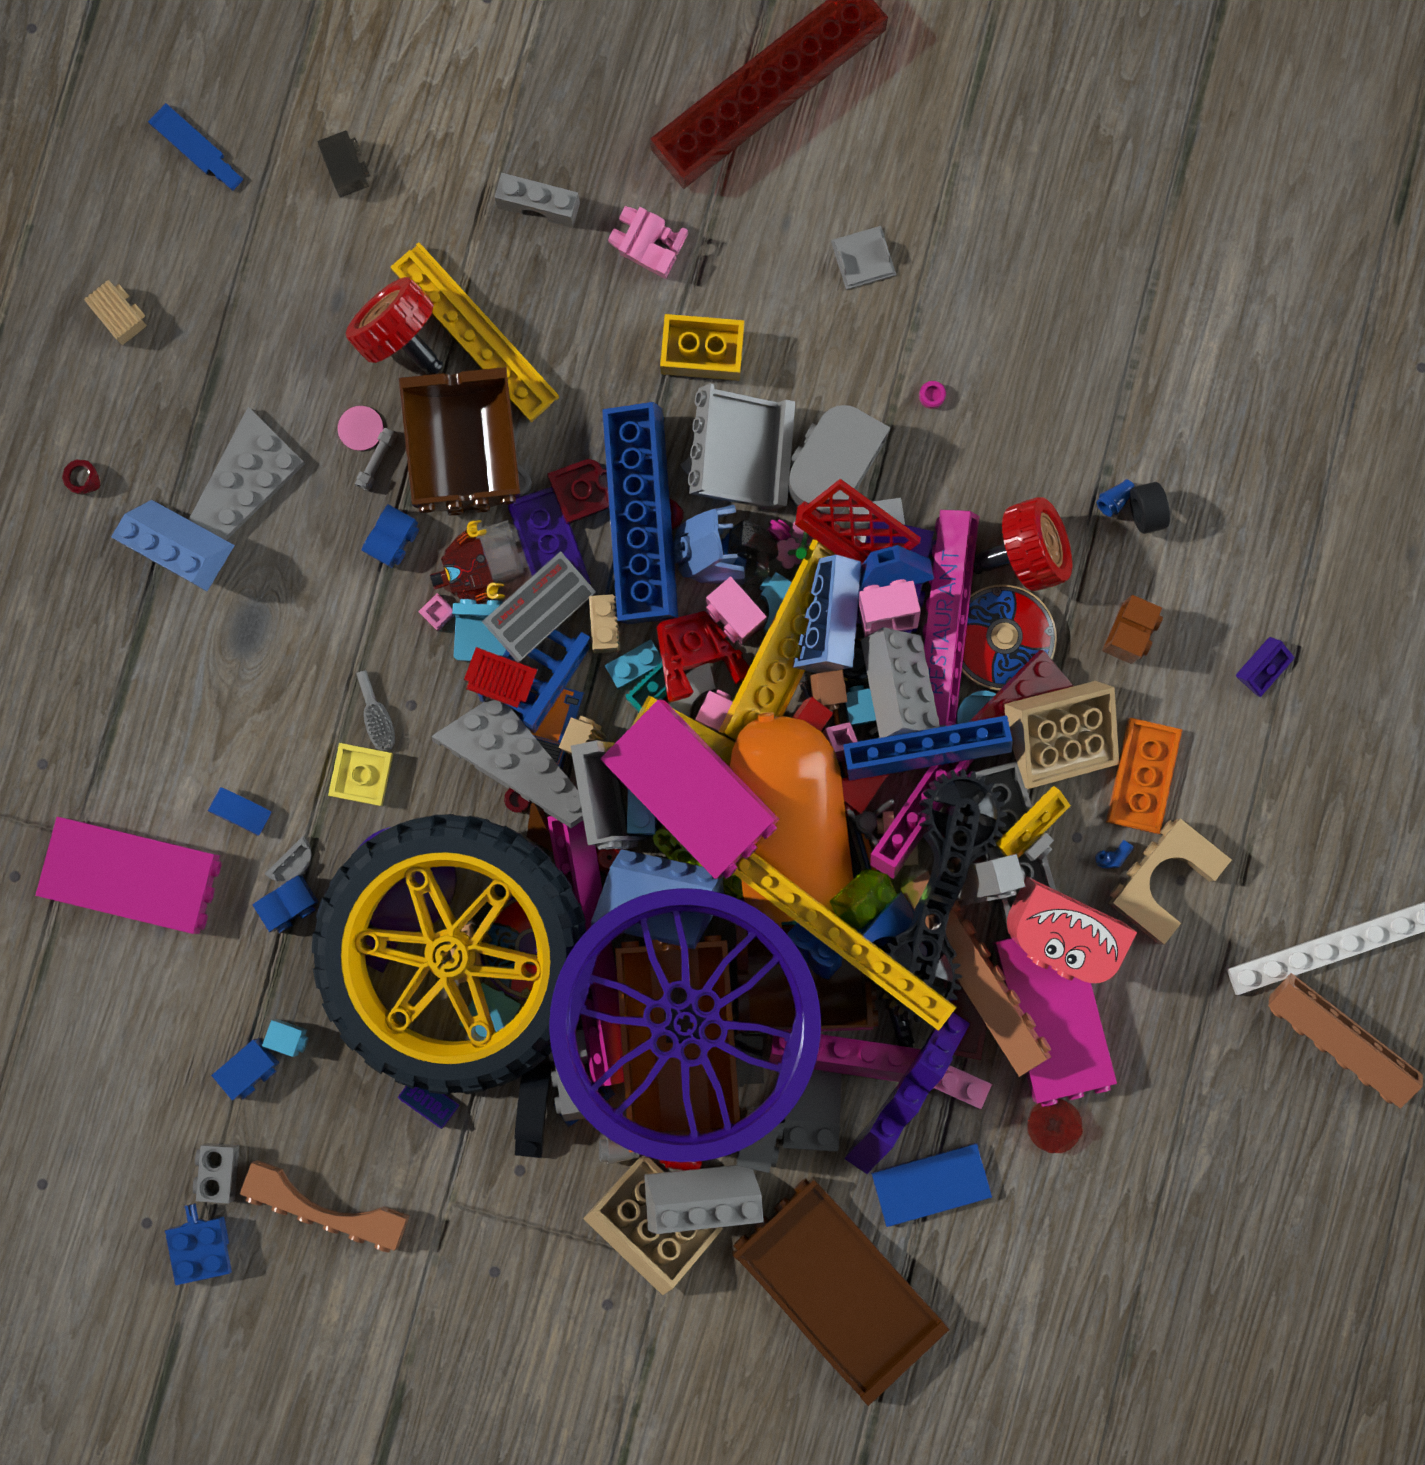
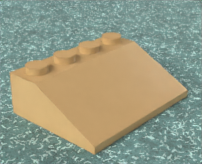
M1093 681L1004 704L1005 716L1007 715L1013 740L1012 749L1025 788L1030 789L1119 765L1114 687Z
M641 1155L583 1219L654 1288L664 1295L676 1286L723 1228L717 1227L655 1234L648 1231L644 1174L663 1173L664 1171L649 1157Z

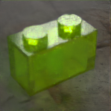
M865 868L831 899L830 903L836 916L848 925L862 929L897 894L888 874Z

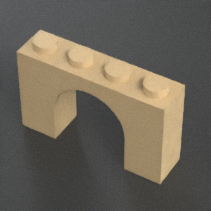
M1181 818L1174 820V822L1169 820L1160 831L1162 837L1157 843L1152 841L1143 852L1146 857L1140 864L1135 862L1126 873L1129 878L1123 885L1119 883L1110 893L1112 899L1108 903L1155 942L1164 945L1181 923L1159 906L1152 897L1150 877L1155 867L1166 859H1178L1188 864L1210 882L1216 881L1232 860Z

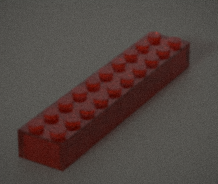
M826 0L651 137V151L680 186L685 189L885 32L888 16L874 0Z

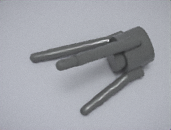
M893 799L887 801L872 813L866 811L860 815H855L852 810H848L849 820L854 823V828L857 832L864 834L866 839L877 845L879 841L872 835V831L877 826L876 817L891 807L895 801Z

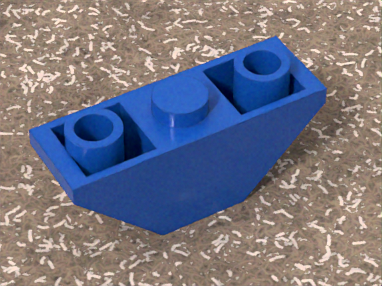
M899 545L873 551L861 565L859 591H863L865 587L871 585H879V587L889 586L893 581L901 579L906 580V582L914 581V584H922L933 580L934 575L931 561L929 558Z

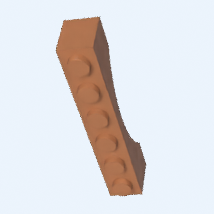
M259 1160L251 1163L240 1195L247 1197L246 1201L251 1204L261 1206L262 1203L272 1206L271 1210L276 1213L287 1215L289 1212L298 1215L297 1220L303 1223L313 1224V1222L324 1225L323 1229L328 1232L338 1234L341 1231L349 1234L348 1238L355 1242L364 1243L366 1240L374 1243V1248L388 1253L390 1250L395 1251L399 1247L410 1215L385 1206L361 1213H343L326 1209L302 1195L289 1181L283 1169Z

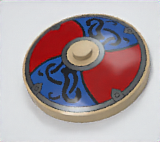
M1012 585L988 586L970 595L961 673L975 685L999 692L1039 650H1044L1053 659L1057 643L1056 627L1053 617L1045 604L1031 592Z

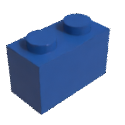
M260 1038L253 1039L211 1075L232 1101L239 1098L242 1100L246 1099L256 1090L253 1086L259 1080L265 1082L277 1072L274 1068L280 1062L268 1048L262 1046L263 1042Z

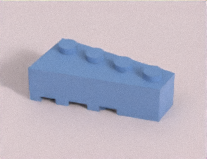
M840 555L819 559L811 590L814 600L806 611L805 618H808L809 621L806 634H801L798 645L802 646L800 659L795 658L794 668L814 673H824L853 667L861 561Z

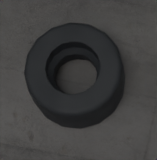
M1152 482L1135 486L1131 489V513L1138 530L1146 534L1166 529L1170 524V509L1167 496L1161 484Z

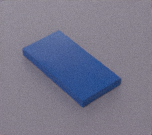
M977 1143L871 1172L886 1227L992 1198Z

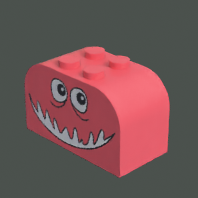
M1026 876L1024 881L1025 887L1020 889L1008 913L1007 929L1011 938L1028 954L1027 957L1042 968L1048 969L1049 965L1052 966L1051 968L1057 971L1058 975L1070 981L1075 977L1087 983H1101L1113 977L1119 970L1137 932L1124 922Z

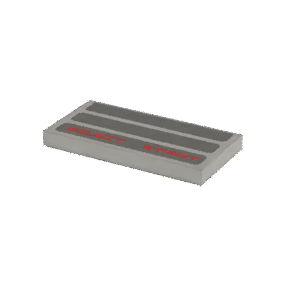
M560 551L488 615L482 623L510 655L519 662L596 591Z

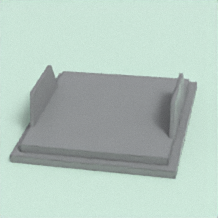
M881 226L831 240L846 290L896 276Z

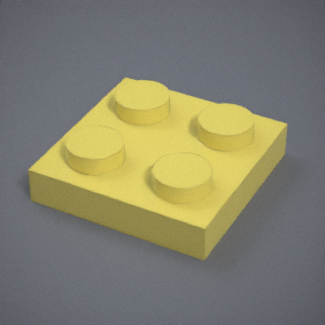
M339 743L328 796L383 806L393 753Z

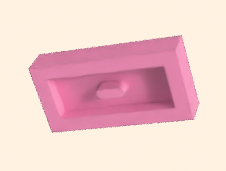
M949 1065L944 1077L934 1088L982 1109L992 1084Z

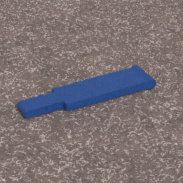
M165 103L148 121L154 129L206 175L212 172L219 181L221 180L232 191L243 181V178L228 163L226 164L221 160L224 157L223 153L168 104Z

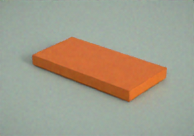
M1128 718L1106 823L1160 834L1183 729Z

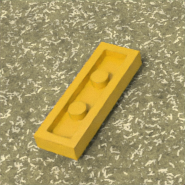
M1053 786L1002 836L996 844L1005 856L1017 854L1019 858L1071 806L1062 792Z

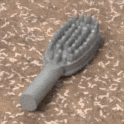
M360 671L356 675L366 702L364 722L367 733L376 749L379 751H389L395 744L393 723L384 705L376 701L367 671Z

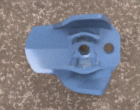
M735 505L712 509L686 520L677 529L673 542L674 563H678V570L683 577L694 579L700 583L722 584L731 576L738 585L744 584V567L732 565L738 558L737 554L723 555L719 536L723 534L724 529L733 528V524H718V518L735 513Z

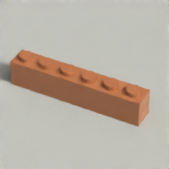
M1292 973L1270 994L1268 1006L1275 1016L1280 1019L1284 1018L1291 1023L1293 1029L1298 1034L1306 1035L1313 1040L1315 1046L1320 1051L1331 1054L1342 1068L1353 1071L1364 1085L1372 1086L1376 1089L1380 1096L1389 1104L1394 1103L1401 1109L1423 1087V1074Z

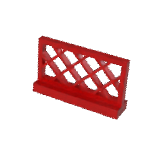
M842 479L836 481L809 504L804 501L797 507L795 521L797 527L836 555L861 561V565L869 554L875 550L896 545L911 550L920 543L921 537ZM841 490L849 496V499H833V495ZM830 507V514H822L816 508ZM834 507H849L850 514H834ZM853 507H864L869 511V514H854ZM835 521L850 522L851 528H842ZM854 522H870V528H855ZM873 522H885L889 525V529H874ZM855 536H870L871 543H862ZM874 536H890V543H874ZM893 537H905L909 541L906 543H894Z

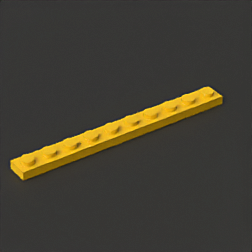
M753 853L747 859L742 857L736 863L738 868L733 874L938 1031L956 1009V1006L757 854Z

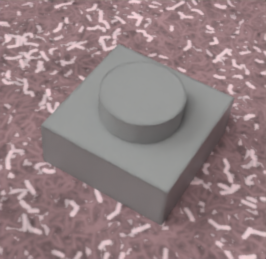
M1044 833L1023 854L1030 861L1036 858L1041 861L1052 850L1049 845L1054 840L1047 833Z

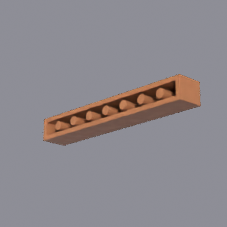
M926 871L900 888L914 911L931 877L932 871ZM956 900L950 911L946 927L948 941L957 953L952 963L961 965L955 969V973L962 975V978L958 979V981L1020 1077L1051 1058L1049 1054L1051 1048L1043 1036L1039 1038L1033 1029L1036 1027L1034 1020L1027 1012L1024 1014L1018 1004L1021 1001L1013 989L1009 990L1005 985L1004 980L1006 978L1004 973L997 965L994 967L988 958L991 956L988 948L983 942L979 943L974 936V933H976L974 926L968 919H963L959 912L961 907ZM926 917V926L932 930L933 921L931 918Z

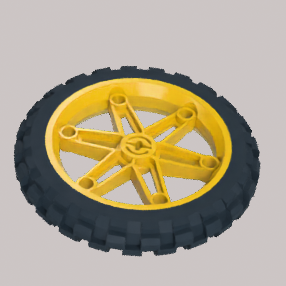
M440 814L415 818L380 832L365 842L351 854V857L338 869L330 881V886L321 900L316 915L317 923L312 936L316 988L320 990L324 1002L322 1006L330 1022L333 1021L341 1033V1039L352 1051L355 1050L365 1059L364 1063L381 1074L383 1072L394 1078L395 1082L413 1089L415 1087L425 1089L429 1093L450 1095V1093L470 1094L483 1092L496 1086H503L518 1079L526 1072L535 1068L552 1052L549 1020L554 988L569 953L586 932V920L581 904L578 903L572 891L573 887L564 873L559 871L550 860L551 858L540 847L522 837V834L507 826H501L490 822L488 819L475 816ZM453 866L466 868L484 874L494 881L456 921L430 869L432 867ZM416 871L423 873L425 876L424 884L416 882L414 877ZM405 877L422 933L368 928L371 917L383 896ZM496 884H500L505 888V897H499L495 893ZM427 892H429L447 928L435 933L423 896ZM512 895L521 905L531 923L536 940L537 955L481 942ZM486 902L490 903L493 907L473 937L470 938L461 931L462 928ZM366 935H370L375 939V947L372 948L367 945ZM387 941L426 944L425 957L387 948ZM455 946H458L454 950V953L452 955L453 958L448 960L446 963H443L447 959V956L449 954L448 951L454 948ZM476 952L514 961L515 967L475 965ZM365 954L420 967L391 1012L385 1008L375 993L368 975ZM526 962H533L536 965V974H531L526 970ZM431 971L440 979L414 1007L409 1001L428 972ZM464 976L467 978L478 1015L473 1017L455 983V980ZM479 977L534 981L531 993L520 1012L513 1020L495 1032ZM445 989L470 1040H437L423 1036L408 1027L435 997ZM396 1012H402L406 1016V1023H401L397 1020ZM476 1025H481L486 1029V1037L477 1034Z

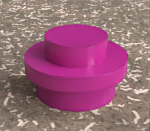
M779 519L777 522L771 520L769 522L770 526L767 528V532L778 542L792 537L789 533L791 528Z

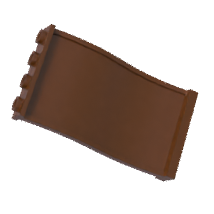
M814 1177L809 1181L804 1178L794 1188L796 1193L790 1199L784 1197L774 1206L775 1213L769 1218L763 1216V1222L756 1223L753 1226L756 1230L749 1237L744 1234L734 1243L733 1257L759 1282L816 1349L856 1391L865 1404L869 1406L950 1329L819 1185Z

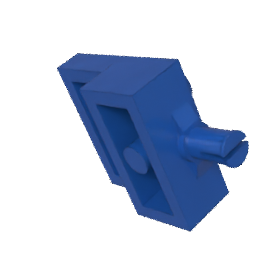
M196 1203L184 1206L188 1222L165 1230L175 1286L230 1274L232 1269L227 1248L229 1239L224 1216L208 1220L198 1219Z

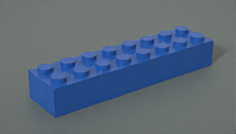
M654 402L602 409L617 621L629 625L678 618L663 408Z

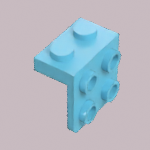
M460 599V603H453L452 614L456 617L454 658L456 660L471 661L476 647L503 656L506 649L482 623L503 601L488 600L487 604H476V600Z

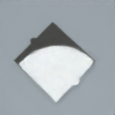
M738 1034L734 1036L736 1048L750 1056L763 1059V1035L743 1036ZM736 1057L737 1084L740 1087H743L744 1084L764 1083L763 1067L749 1064Z

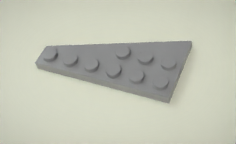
M248 407L189 520L227 541L305 465L304 461Z
M489 698L431 736L432 741L439 746L443 745L458 758L462 757L477 770L506 788H511L521 794V797L528 802L532 801L544 809V812L568 827L572 828L583 821L578 789L508 705Z

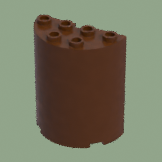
M506 367L462 371L454 375L442 373L399 378L412 505L419 509V513L447 511L449 516L464 514L465 510L485 513L489 512L490 507L516 503V498L520 496V486Z
M863 923L847 924L857 931ZM782 925L781 929L787 934L794 925ZM736 926L737 946L748 936V931L740 926ZM757 938L752 939L737 954V988L747 983L773 957V954ZM843 957L841 967L830 979L817 975L810 968L808 962H806L817 990L821 1014V1031L873 1030V1027H878V1010H875L877 990L874 989L876 984H873L874 981ZM776 964L751 989L738 997V1021L760 1023L791 1032L796 1016L794 999L781 966ZM739 1030V1034L764 1033L760 1031Z

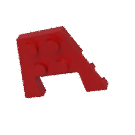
M705 611L662 621L657 626L669 703L688 698L694 693L684 671L703 664L724 661L735 684L743 682L750 666L742 658L741 655L743 653L740 650H735L725 639L727 635Z

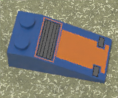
M564 688L536 733L531 732L561 770L563 769L567 753L561 750L559 745L570 718L577 719L584 695L583 692ZM530 689L525 703L534 705L539 697L537 695L538 692ZM520 714L519 719L524 723L523 714Z

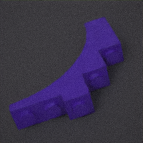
M953 1012L939 1031L935 1028L932 1030L925 1044L893 1092L854 1140L844 1158L845 1160L868 1174L894 1147L903 1128L919 1112L928 1093L944 1077L953 1060L952 1056L970 1023Z

